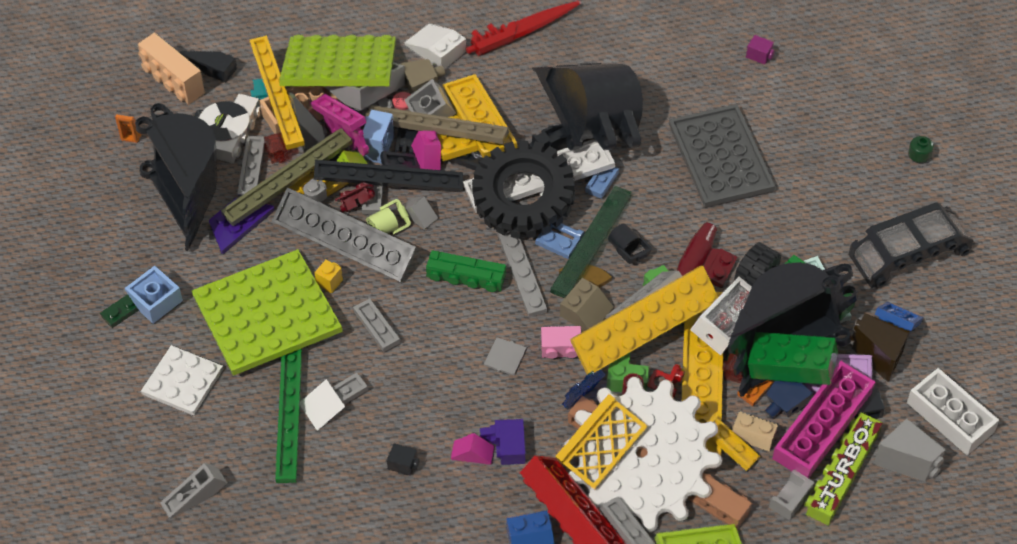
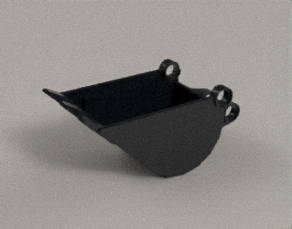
M582 63L580 65H556V67H532L567 134V147L570 151L579 150L582 148L583 140L594 138L603 150H613L617 145L616 136L625 141L630 148L640 146L641 135L638 128L642 118L643 98L637 75L630 66L625 64Z
M158 103L150 108L152 119L143 116L135 122L136 131L141 134H147L154 147V160L144 161L139 167L141 177L150 178L186 237L185 250L188 251L216 191V138L213 129L204 120L190 114L173 113L164 104ZM163 111L164 113L161 115H157L154 112ZM141 124L149 125L147 128L139 127ZM146 167L152 168V171L145 172L143 171V169Z
M786 263L769 269L757 278L751 287L744 308H741L727 346L730 354L736 351L737 358L733 371L734 375H738L740 372L742 375L739 387L740 397H743L752 387L766 381L765 379L751 378L748 367V360L756 332L835 338L837 346H846L851 342V333L848 328L841 325L839 314L858 299L854 286H843L853 276L851 265L844 263L822 270L815 265L807 263ZM845 271L848 272L847 274H844V275H840V274H839V273L845 272ZM847 293H852V294H853V295H851V296H849V297H845V296H844V295L847 294ZM840 335H847L842 339L837 338Z

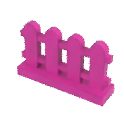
M326 94L311 102L312 108L323 115L330 135L342 128L352 139L353 144L350 145L352 150L358 148L362 156L369 153V147L366 145L364 133L361 130V126L367 123L365 116Z

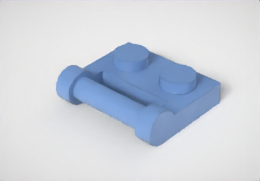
M551 224V231L544 235L540 233L535 240V244L569 259L584 237L585 232L580 229L575 230L564 224H560L557 228ZM555 228L568 235H571L574 237V239L572 240L561 234H558L552 231V229Z

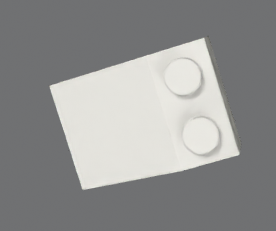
M428 24L404 42L407 47L422 58L430 60L433 66L443 65L444 69L466 53V39L452 29Z

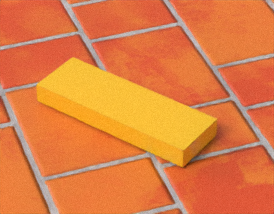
M713 415L708 422L716 423L718 433L710 437V439L747 471L760 455L719 418Z

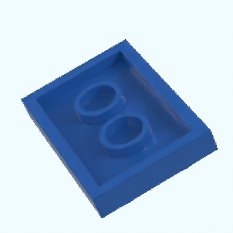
M890 302L877 307L874 314L883 321L910 331L918 327L923 320V317Z

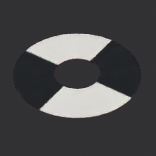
M229 101L214 103L204 109L199 116L200 119L204 120L213 129L217 141H226L238 137L246 130L249 124V115L246 109L237 103ZM221 114H228L233 118V122L226 128H220L215 125L216 117Z

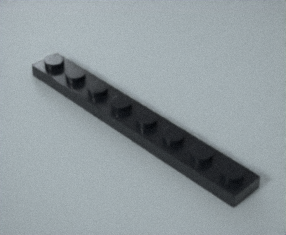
M315 160L314 180L359 184L365 182L371 185L462 192L463 172Z

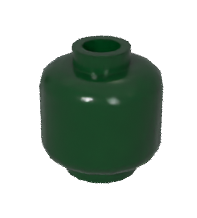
M925 136L913 138L908 149L910 159L917 163L929 161L934 149L932 140Z

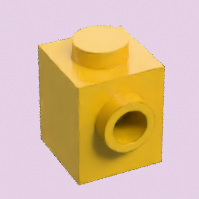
M325 260L314 272L315 280L319 287L330 293H333L343 281L342 269L335 262Z

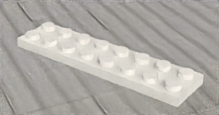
M595 139L582 143V148L579 150L570 151L568 148L557 151L558 156L562 154L567 159L568 165H571L574 181L615 168V162L609 150H603ZM531 172L515 173L505 181L503 186L504 195L509 201L544 191V183L541 178ZM472 179L464 181L463 185L475 213H477L474 204Z

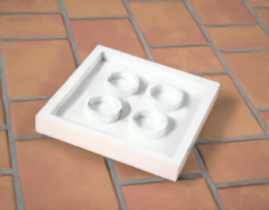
M171 345L142 388L141 393L144 396L194 416L222 373L223 366Z

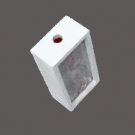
M738 277L698 318L690 329L720 355L727 349L741 308H744L751 286Z

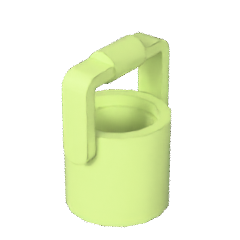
M398 199L381 206L380 211L366 218L368 225L387 234L391 232L395 234L411 224L404 205L402 206ZM393 203L396 204L398 212L406 223L398 228L395 215L387 208Z

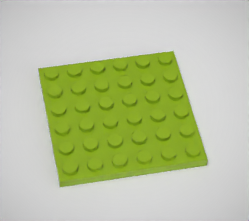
M295 35L290 37L279 79L280 86H390L396 37H391L390 35H383L381 37H374L373 35H365L363 37H356L355 35H347L346 37H339L338 35H330L328 37H321L320 35H312L311 37Z
M298 249L191 290L233 376L343 332L340 322Z

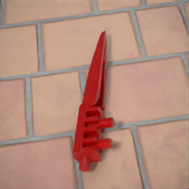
M580 1L559 5L518 21L514 20L508 23L507 28L502 24L500 29H497L490 23L487 25L489 31H485L483 36L478 30H474L471 33L473 36L471 38V46L466 48L467 54L475 52L478 56L510 44L515 39L535 31L580 5Z

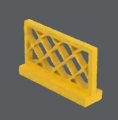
M608 394L559 451L556 458L595 490L648 426L617 402L613 396ZM618 408L623 412L624 420L612 421L611 413ZM635 422L641 427L636 433L627 434V423ZM624 423L625 434L613 435L612 425ZM610 425V436L598 437L599 427ZM625 438V447L614 450L613 439ZM611 439L612 450L600 451L599 440ZM596 440L597 451L585 452V444L588 441ZM612 453L613 461L609 465H601L600 454ZM597 455L598 466L586 467L585 456ZM583 456L584 467L575 468L570 464V461L574 457ZM599 469V477L594 483L587 478V470Z

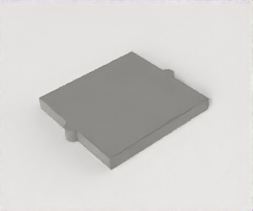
M496 338L484 366L495 369L497 372H504L514 376L527 347L515 344L513 341L509 342Z

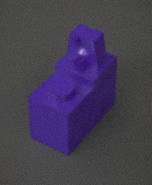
M523 419L495 420V425L480 428V437L487 442L496 444V458H501V465L525 464Z

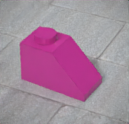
M418 131L411 146L420 168L440 170L441 144L436 132Z

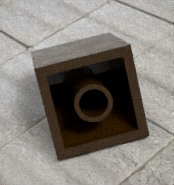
M864 313L862 319H858L854 326L855 331L851 339L854 342L852 349L858 355H872V368L884 380L889 382L904 352L910 331Z

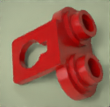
M678 364L674 365L670 375L655 369L647 386L656 390L658 386L654 384V380L659 376L671 381L673 386H675L677 381L681 383L685 371ZM675 388L672 392L673 398L675 397L677 392V389Z

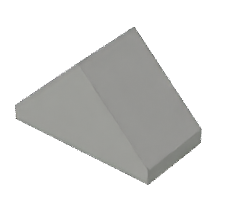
M424 196L412 197L403 204L409 215L408 217L424 230L438 220L437 215Z

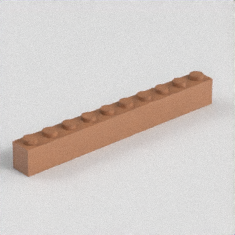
M582 396L568 412V423L579 429L581 425L575 421V413L579 410L593 413L598 405L593 400ZM641 447L637 450L636 455L639 458H643L647 455L648 450ZM703 473V480L711 487V495L707 498L690 495L687 499L727 525L735 524L736 529H738L749 515L752 503L745 496L733 492L729 486L722 485L716 481L710 474Z

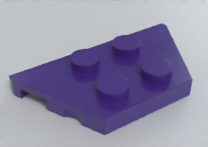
M234 198V199H233L230 203H228L226 206H228L229 204H231L232 202H234V201H235L236 199H238V198ZM265 204L234 226L222 215L221 210L210 218L209 224L220 252L224 254L275 211L274 206Z

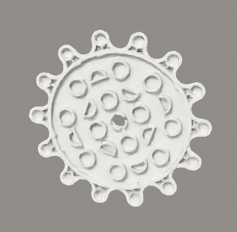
M632 377L627 382V391L624 395L616 396L610 389L601 388L597 393V398L601 403L610 394L617 402L646 424L648 428L595 490L572 471L569 474L577 484L588 486V497L597 508L618 496L631 514L641 519L644 530L653 532L658 527V517L660 514L668 512L676 520L684 521L689 515L685 505L687 497L697 495L700 498H707L711 495V487L703 480L702 474L704 470L717 468L722 463V458L718 453L710 452L706 448V441L718 433V426L711 421L700 423L695 419V413L701 405V401L697 396H689L681 402L676 401L672 396L674 386L671 381L662 380L655 391L647 392L643 389L641 380L637 377ZM618 408L611 413L612 421L624 420L623 412ZM579 410L575 413V421L582 426L592 413L586 410ZM635 422L627 423V434L636 433L641 427ZM624 423L612 425L613 435L625 434ZM610 425L600 426L598 437L610 436ZM625 438L613 439L614 450L625 447ZM611 439L599 440V450H612ZM596 440L588 441L585 444V452L597 451ZM641 447L648 450L647 455L643 458H639L636 455L637 450ZM612 453L600 454L601 465H609L613 461ZM597 455L585 456L586 467L598 466ZM578 456V467H584L583 456ZM599 469L587 470V478L594 483L599 477Z

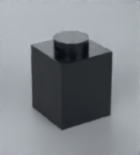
M394 443L387 458V469L411 476L413 470H417L420 459L417 458V450Z

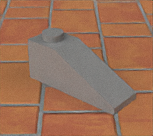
M204 463L160 503L171 519L214 496L227 484V481L218 467Z

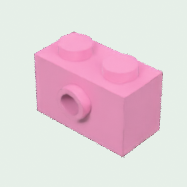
M581 326L541 327L542 358L578 357L570 339L581 333Z

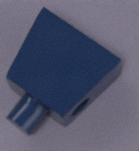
M775 380L766 394L771 404L764 411L772 419L780 411L787 417H790L807 405L814 396L801 382Z

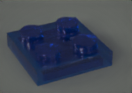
M601 369L596 373L591 371L580 384L578 382L569 389L562 405L568 410L582 396L584 397L593 390L606 374Z

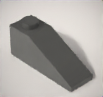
M289 93L291 105L305 145L303 147L305 149L311 148L325 139L327 136L326 128L319 123L293 93Z

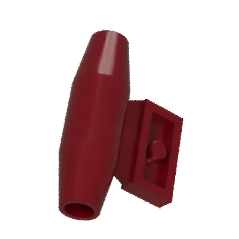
M706 222L691 238L679 261L677 271L683 276L699 266H704L711 283L722 288L737 256L723 249L712 248L717 228L712 223Z

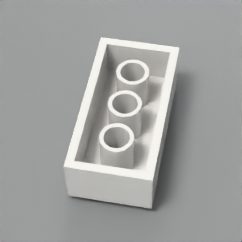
M939 368L910 391L907 404L967 456L995 432L999 419Z

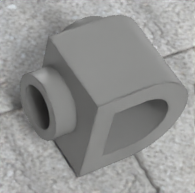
M313 178L304 185L303 191L305 196L320 203L327 198V187L322 180L316 181Z

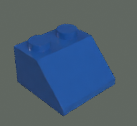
M548 511L506 518V530L510 544H554Z

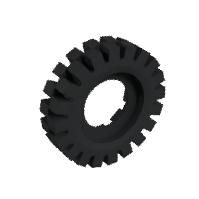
M529 140L519 141V148H515L514 143L509 142L504 144L505 151L502 152L499 147H496L490 151L491 158L486 155L480 161L481 167H476L474 179H472V190L477 213L481 219L484 218V223L489 228L496 226V232L504 236L509 230L513 238H520L521 232H526L527 238L536 237V230H540L542 235L551 231V224L557 228L563 223V216L568 217L571 212V205H574L575 200L573 170L562 154L558 156L556 149L549 146L544 150V143L536 141L533 147H529ZM531 172L541 178L544 183V192L534 203L518 205L509 201L504 195V183L515 173Z

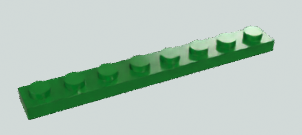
M302 348L281 356L276 483H297Z

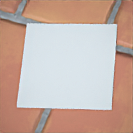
M327 379L300 401V406L316 430H319L345 407Z

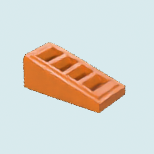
M116 114L115 119L121 140L134 143L139 142L141 133L136 131V120L134 117Z

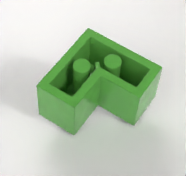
M630 353L609 364L607 388L613 392H622L624 377L627 374L636 373L643 378V389L647 391L649 366L629 364Z

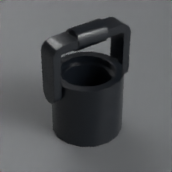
M625 223L616 226L609 234L608 241L629 264L638 262L651 254L652 247ZM640 245L645 249L632 257L629 256L630 254L635 252Z

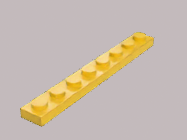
M267 36L249 40L286 149L304 146V139L285 86H280L279 79L281 74Z

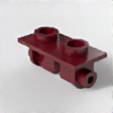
M365 182L358 184L356 189L341 193L340 197L336 198L335 201L342 203L340 205L342 212H349L358 207L357 199L361 205L373 200L375 192L370 189L374 188V185Z

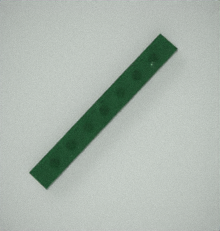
M614 186L550 288V293L565 298L576 286L631 198V191Z

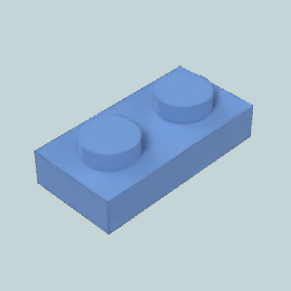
M615 167L594 174L585 187V193L602 199L619 174V168Z

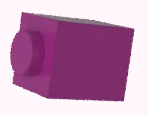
M754 35L747 46L746 58L765 65L768 59L772 60L774 56V42Z

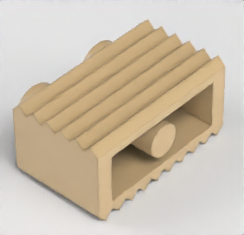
M741 411L738 413L734 423L733 432L746 444L770 452L778 425L765 421V419L754 418L753 415L750 416V414L747 415Z

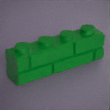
M431 250L426 265V276L433 281L444 280L453 285L459 283L470 288L479 287L489 292H501L506 277V265Z

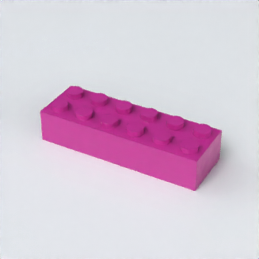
M840 361L834 369L831 385L823 384L776 445L772 459L790 471L796 470L809 478L872 394L875 381Z

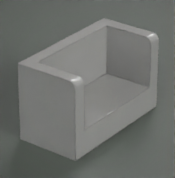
M793 470L789 481L777 497L773 496L771 498L769 508L790 521L811 494L814 482Z

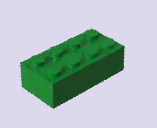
M756 332L748 360L751 378L831 385L838 355L836 339Z

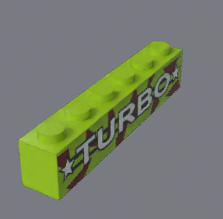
M861 412L857 419L853 418L848 428L850 432L848 434L844 433L840 441L841 448H836L832 455V464H827L823 471V480L819 479L814 488V491H816L814 496L810 495L806 501L805 506L808 507L806 515L829 526L877 439L883 424L882 422Z

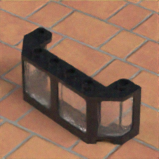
M935 202L869 227L866 230L868 235L863 240H855L850 245L848 255L872 289L885 286L890 272L902 270L913 263L918 264L924 259L936 257L945 251L954 250L955 255L965 256L971 251L974 240L967 235L953 215L954 212L950 207L946 206L944 208L940 203Z

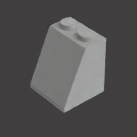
M906 419L880 443L874 464L926 482L930 477L935 478L940 472L939 466L944 461L945 449Z

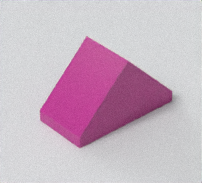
M475 433L454 441L451 460L491 465L494 445Z

